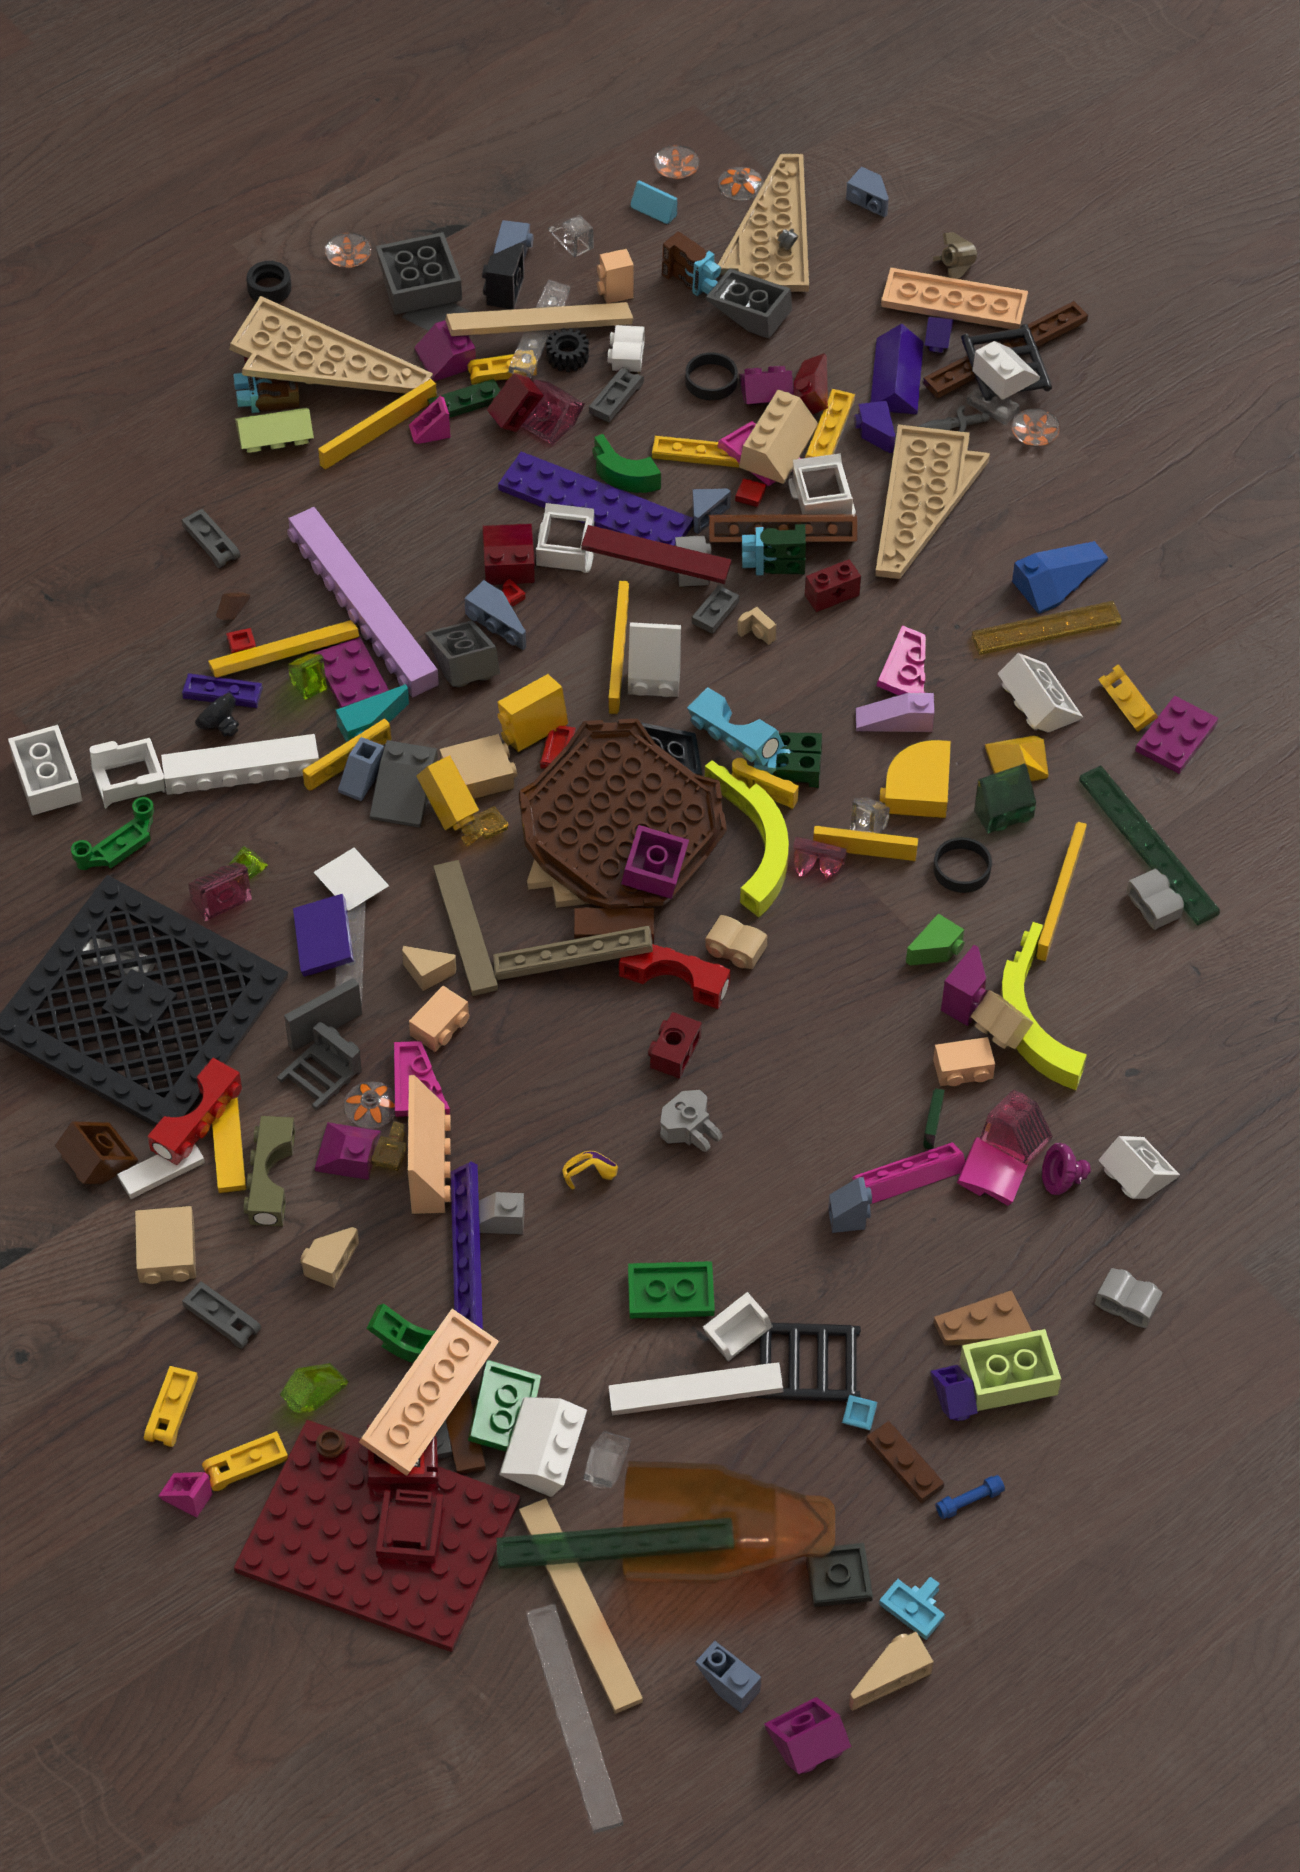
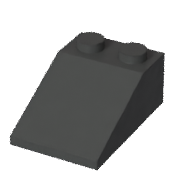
M731 268L706 296L708 302L748 332L766 338L772 336L792 311L790 288Z
M472 620L425 632L426 639L443 675L452 686L462 687L468 685L469 682L488 680L492 676L500 674L496 646Z
M387 740L380 762L370 819L421 827L429 799L416 775L427 766L438 761L437 748Z

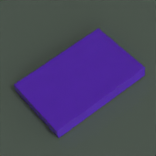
M343 894L293 908L300 970L304 977L354 962L346 898Z

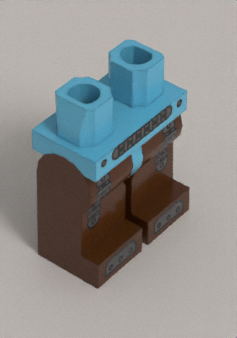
M679 231L663 243L661 275L667 279L674 276L682 281L688 289L693 290L692 293L696 296H699L702 292L710 293L718 283L715 279L721 273V266L714 263L715 254L710 251L706 253L704 248Z
M242 373L233 374L235 390L248 389L236 391L238 407L251 406L252 413L259 412V409L269 411L300 408L299 390L296 381L244 376Z

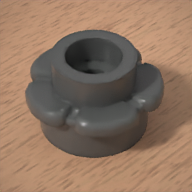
M793 228L789 231L785 229L778 237L780 248L783 247L788 251L798 239V235L794 233Z

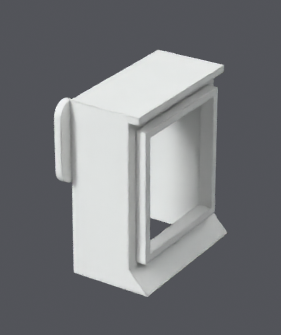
M841 453L793 460L792 478L788 480V485L792 498L799 501L802 515L855 514L853 497H851L842 466ZM835 468V476L841 494L809 498L802 472Z
M546 503L543 522L540 525L538 534L536 566L578 570L583 573L590 572L593 552L581 550V546L576 548L546 544L550 531L551 517L586 521L582 537L583 541L587 526H594V509Z
M150 738L117 745L115 741H110L90 747L92 772L105 809L113 802L158 791L165 792L164 774ZM145 761L149 774L110 785L105 770Z

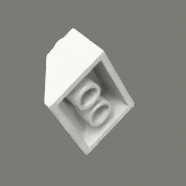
M1017 653L998 673L1003 681V688L1012 694L1015 699L1014 704L1027 716L1026 721L1033 729H1040L1049 733L1083 718L1046 663Z
M525 1397L522 1401L499 1475L552 1497L564 1486L587 1410L560 1398Z

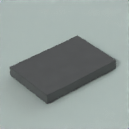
M355 978L344 982L284 1015L288 1046L293 1052L314 1041L313 1027L320 1021L327 1027L331 1026L336 1029L362 1015L360 989Z

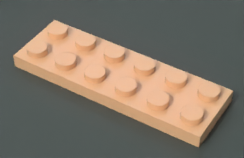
M890 268L881 307L1006 329H1018L1021 325L1028 291Z
M451 1309L359 1443L407 1476L499 1341L454 1309Z

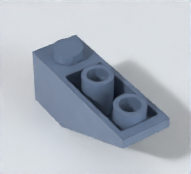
M483 580L465 597V614L471 620L484 625L490 632L506 639L509 644L516 645L524 650L526 648V631L502 591Z

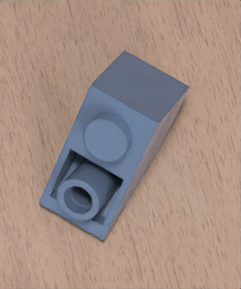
M861 167L847 182L846 200L883 217L887 216L889 198L881 175Z
M363 737L359 739L348 756L338 788L339 793L362 801L378 777L384 751L383 745Z
M864 1177L856 1178L829 1195L828 1212L832 1233L865 1229L866 1218L871 1217L870 1204H872L871 1188L865 1186Z
M716 1641L695 1662V1665L715 1692L740 1713L760 1693L761 1676Z

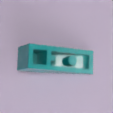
M405 684L336 709L337 726L345 741L348 742L384 718L390 723L409 704L407 685Z

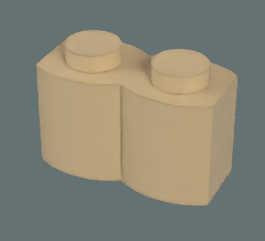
M720 915L705 938L706 949L716 958L730 959L739 968L753 969L767 947V935L757 928L743 925L731 917Z
M990 990L971 1015L977 1022L975 1027L986 1035L990 1032L994 1036L992 1041L1004 1049L1007 1046L1016 1049L1033 1024V1021L1007 1000Z

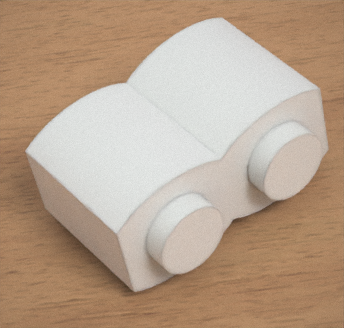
M616 325L615 332L610 334V346L613 349H608V363H612V371H619L621 368H625L630 372H641L645 341L644 327Z

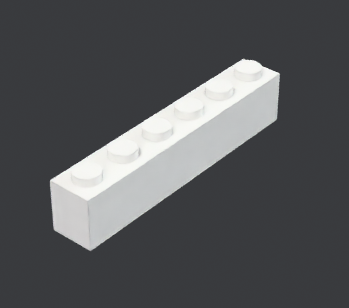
M315 734L161 755L167 795L303 776V769L319 760Z

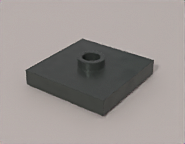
M864 1543L806 1549L805 1554L813 1607L870 1602L873 1600Z

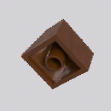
M72 1121L55 1144V1147L61 1153L62 1159L70 1165L76 1173L77 1179L83 1184H103L117 1176V1174L134 1166L139 1161L110 1122Z

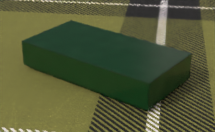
M935 1088L933 1090L923 1146L926 1149H934L945 1090Z

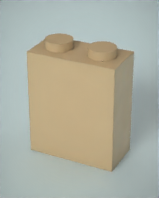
M499 734L440 749V760L449 755L451 756L473 799L514 789V778L517 777L516 766L514 762H509L510 753L506 743L502 744Z
M192 1206L135 1211L136 1262L139 1282L156 1284L160 1281L174 1280L183 1282L196 1278L195 1231Z

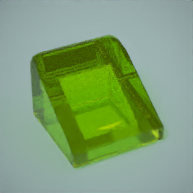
M245 846L241 848L228 864V867L233 869L232 871L244 882H247L268 866L253 850Z

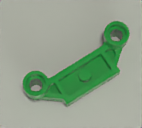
M146 797L136 799L132 804L134 819L96 846L92 847L85 840L74 842L71 846V854L73 860L76 861L77 867L80 870H87L90 867L108 866L111 869L151 841L149 830L153 823V802Z

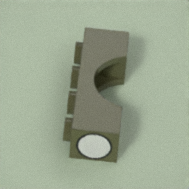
M261 1116L260 1126H255L254 1143H257L256 1150L251 1151L250 1164L254 1168L253 1173H248L247 1190H250V1197H245L244 1214H248L250 1225L283 1227L286 1208L285 1190L269 1179L268 1174L275 1163L293 1155L296 1134L294 1117Z

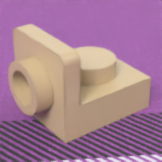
M758 607L743 613L738 619V634L741 637L753 631L757 638L762 639L768 645L776 640V624Z

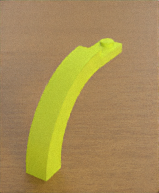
M711 760L705 765V777L720 781L722 796L742 810L753 821L763 839L765 853L762 862L755 874L741 887L740 903L757 917H760L775 901L785 881L789 846L786 824L774 800L757 783L749 789L743 781L733 777L725 767L719 766Z
M1033 922L1030 931H1024L1020 944V946H1023L1022 952L1017 951L1014 961L1007 960L1000 996L1033 1021L1032 1026L1016 1047L1018 1052L1030 1065L1049 1079L1077 1090L1087 1054L1070 1049L1048 1035L1036 1022L1026 1002L1024 983L1036 954L1043 929L1042 924Z

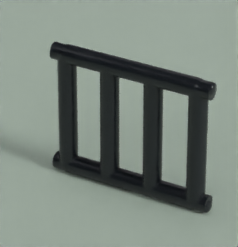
M1027 324L1021 325L1018 329L969 336V334L961 336L972 370L975 357L974 345L1023 337L1026 345L1012 347L1011 349L1018 356L1030 354L1032 363L1026 364L1037 372L1040 380L1016 393L1038 389L1050 391L1052 389L1049 376ZM974 373L985 401H990L992 397L998 396Z
M771 1323L773 1327L760 1336V1365L771 1363V1335L789 1334L788 1388H783L782 1393L755 1396L756 1398L848 1401L849 1395L861 1398L860 1391H857V1336L861 1332L860 1326ZM800 1335H817V1389L799 1388ZM828 1336H845V1390L828 1389Z

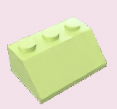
M308 408L235 419L241 449H247V453L261 451V446L270 445L271 449L285 447V442L294 441L295 445L308 444V439L314 438Z

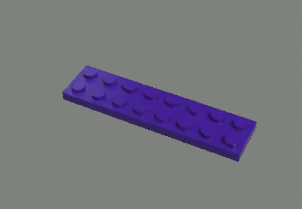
M524 452L519 453L498 483L499 491L545 508L546 503L594 509L595 527L674 546L675 537H685L693 526L692 517Z

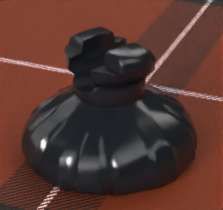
M227 693L212 702L197 717L195 725L202 730L217 728L224 737L228 735L232 737L236 734L239 723L232 716L236 705L234 695Z

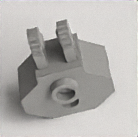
M682 1091L662 1107L660 1137L667 1143L686 1142L688 1145L693 1143L700 1150L706 1152L711 1146L708 1140L703 1137V1133H706L716 1142L722 1139L723 1134L720 1129L709 1120L707 1096L702 1091Z

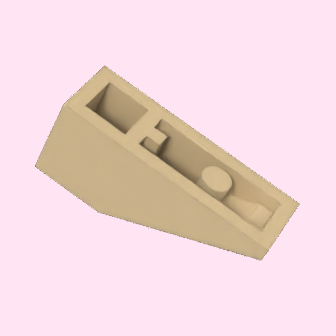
M917 1632L910 1635L901 1634L892 1640L850 1694L849 1707L852 1711L932 1674L933 1660Z

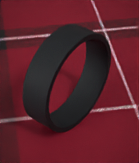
M709 352L697 355L686 366V387L691 394L703 400L715 401L724 399L731 395L737 387V366L732 359L720 353ZM715 364L728 369L734 378L724 387L707 389L696 385L689 375L699 366Z
M966 837L953 838L945 841L937 849L934 857V875L937 881L948 890L958 893L973 892L983 887L989 880L992 858L990 852L982 843ZM967 849L979 854L986 862L988 869L978 879L957 881L947 877L940 870L938 860L948 851Z

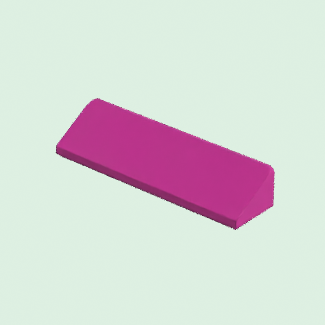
M949 1143L855 1175L852 1178L855 1180L858 1177H864L865 1186L871 1188L873 1204L960 1174L965 1158L964 1154L954 1143Z

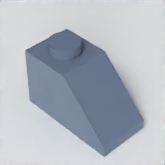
M502 220L494 254L515 244L524 243V257H526L528 247L532 248L534 235L530 233V224Z

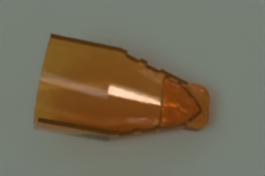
M628 1461L622 1524L624 1582L716 1584L802 1557H823L828 1555L834 1547L835 1508L831 1500L826 1497L803 1495L772 1483L767 1484L753 1479L750 1475L744 1473L742 1475L725 1469V1466L719 1464Z

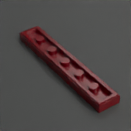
M591 525L587 526L581 544V550L725 584L731 566V559Z

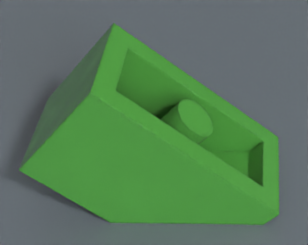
M937 914L908 946L906 963L909 965L947 962L954 954L958 955L965 944L963 941L964 929L942 915Z

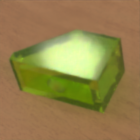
M308 654L288 664L290 681L304 700L327 689L324 658L321 654Z
M331 1363L296 1368L280 1396L287 1402L288 1407L297 1413L315 1411L342 1390L349 1381Z

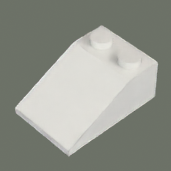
M630 622L628 694L678 697L681 625Z

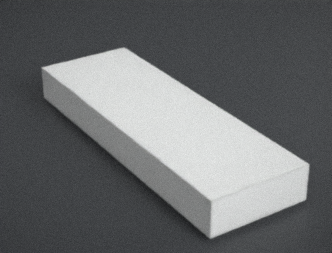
M195 1144L191 1154L187 1158H183L178 1165L159 1155H155L117 1175L130 1199H133L204 1164L205 1160Z

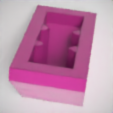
M439 396L409 424L414 443L420 444L450 438L449 412L444 397Z
M205 1472L173 1473L158 1497L197 1518L212 1496L209 1476Z

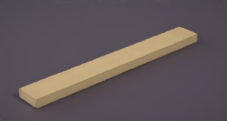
M627 302L446 314V323L451 336L629 325L633 322V316Z
M547 1499L519 1509L523 1523L614 1713L617 1714L643 1703L640 1691Z

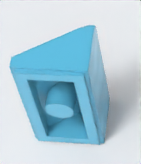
M638 181L631 200V208L665 224H669L677 216V198L642 181Z

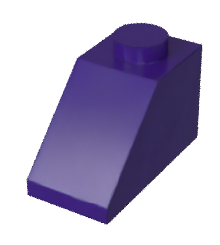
M928 317L925 346H930L929 351L943 352L944 348H949L953 319Z
M887 401L858 404V414H854V425L856 429L859 428L861 438L888 453H894L896 436Z
M958 1365L930 1371L942 1410L949 1419L955 1421L966 1420L970 1415L978 1413L973 1380Z

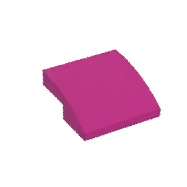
M976 1137L957 1183L979 1196L985 1192L1009 1206L1014 1201L1030 1157L1000 1143Z

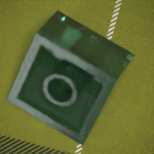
M1025 763L978 779L974 812L987 833L1001 831L1008 826L1019 822L1024 823L1034 818L1036 799Z

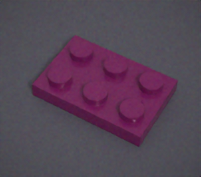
M361 637L314 653V660L340 708L389 691Z
M1174 695L1137 743L1135 751L1180 774L1216 727L1219 718Z

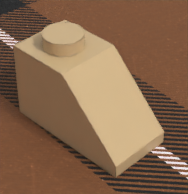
M351 1227L314 1239L311 1247L306 1248L301 1256L300 1263L303 1266L304 1276L334 1288L359 1244L357 1229Z

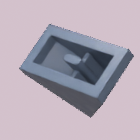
M693 489V524L696 534L709 525V515H722L730 508L731 491L729 489Z

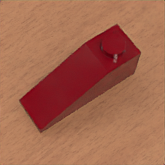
M825 353L803 361L793 381L794 396L801 398L811 414L828 409L827 356Z

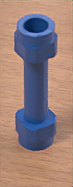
M999 1475L990 1476L984 1479L983 1485L953 1499L949 1496L941 1499L940 1502L935 1504L937 1513L941 1519L953 1517L958 1509L988 1495L990 1498L999 1495L1005 1491V1486Z

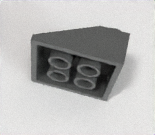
M443 232L376 246L378 260L394 315L462 301L461 278Z

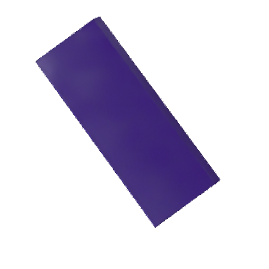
M902 323L877 338L870 403L887 401L889 412L917 414L924 342Z

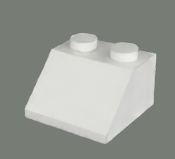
M993 341L975 351L973 372L1002 400L1040 380V376L1011 348Z
M1118 1136L1098 1160L1105 1167L1104 1172L1112 1179L1117 1180L1123 1186L1122 1191L1132 1199H1147L1173 1182L1180 1175L1144 1137Z

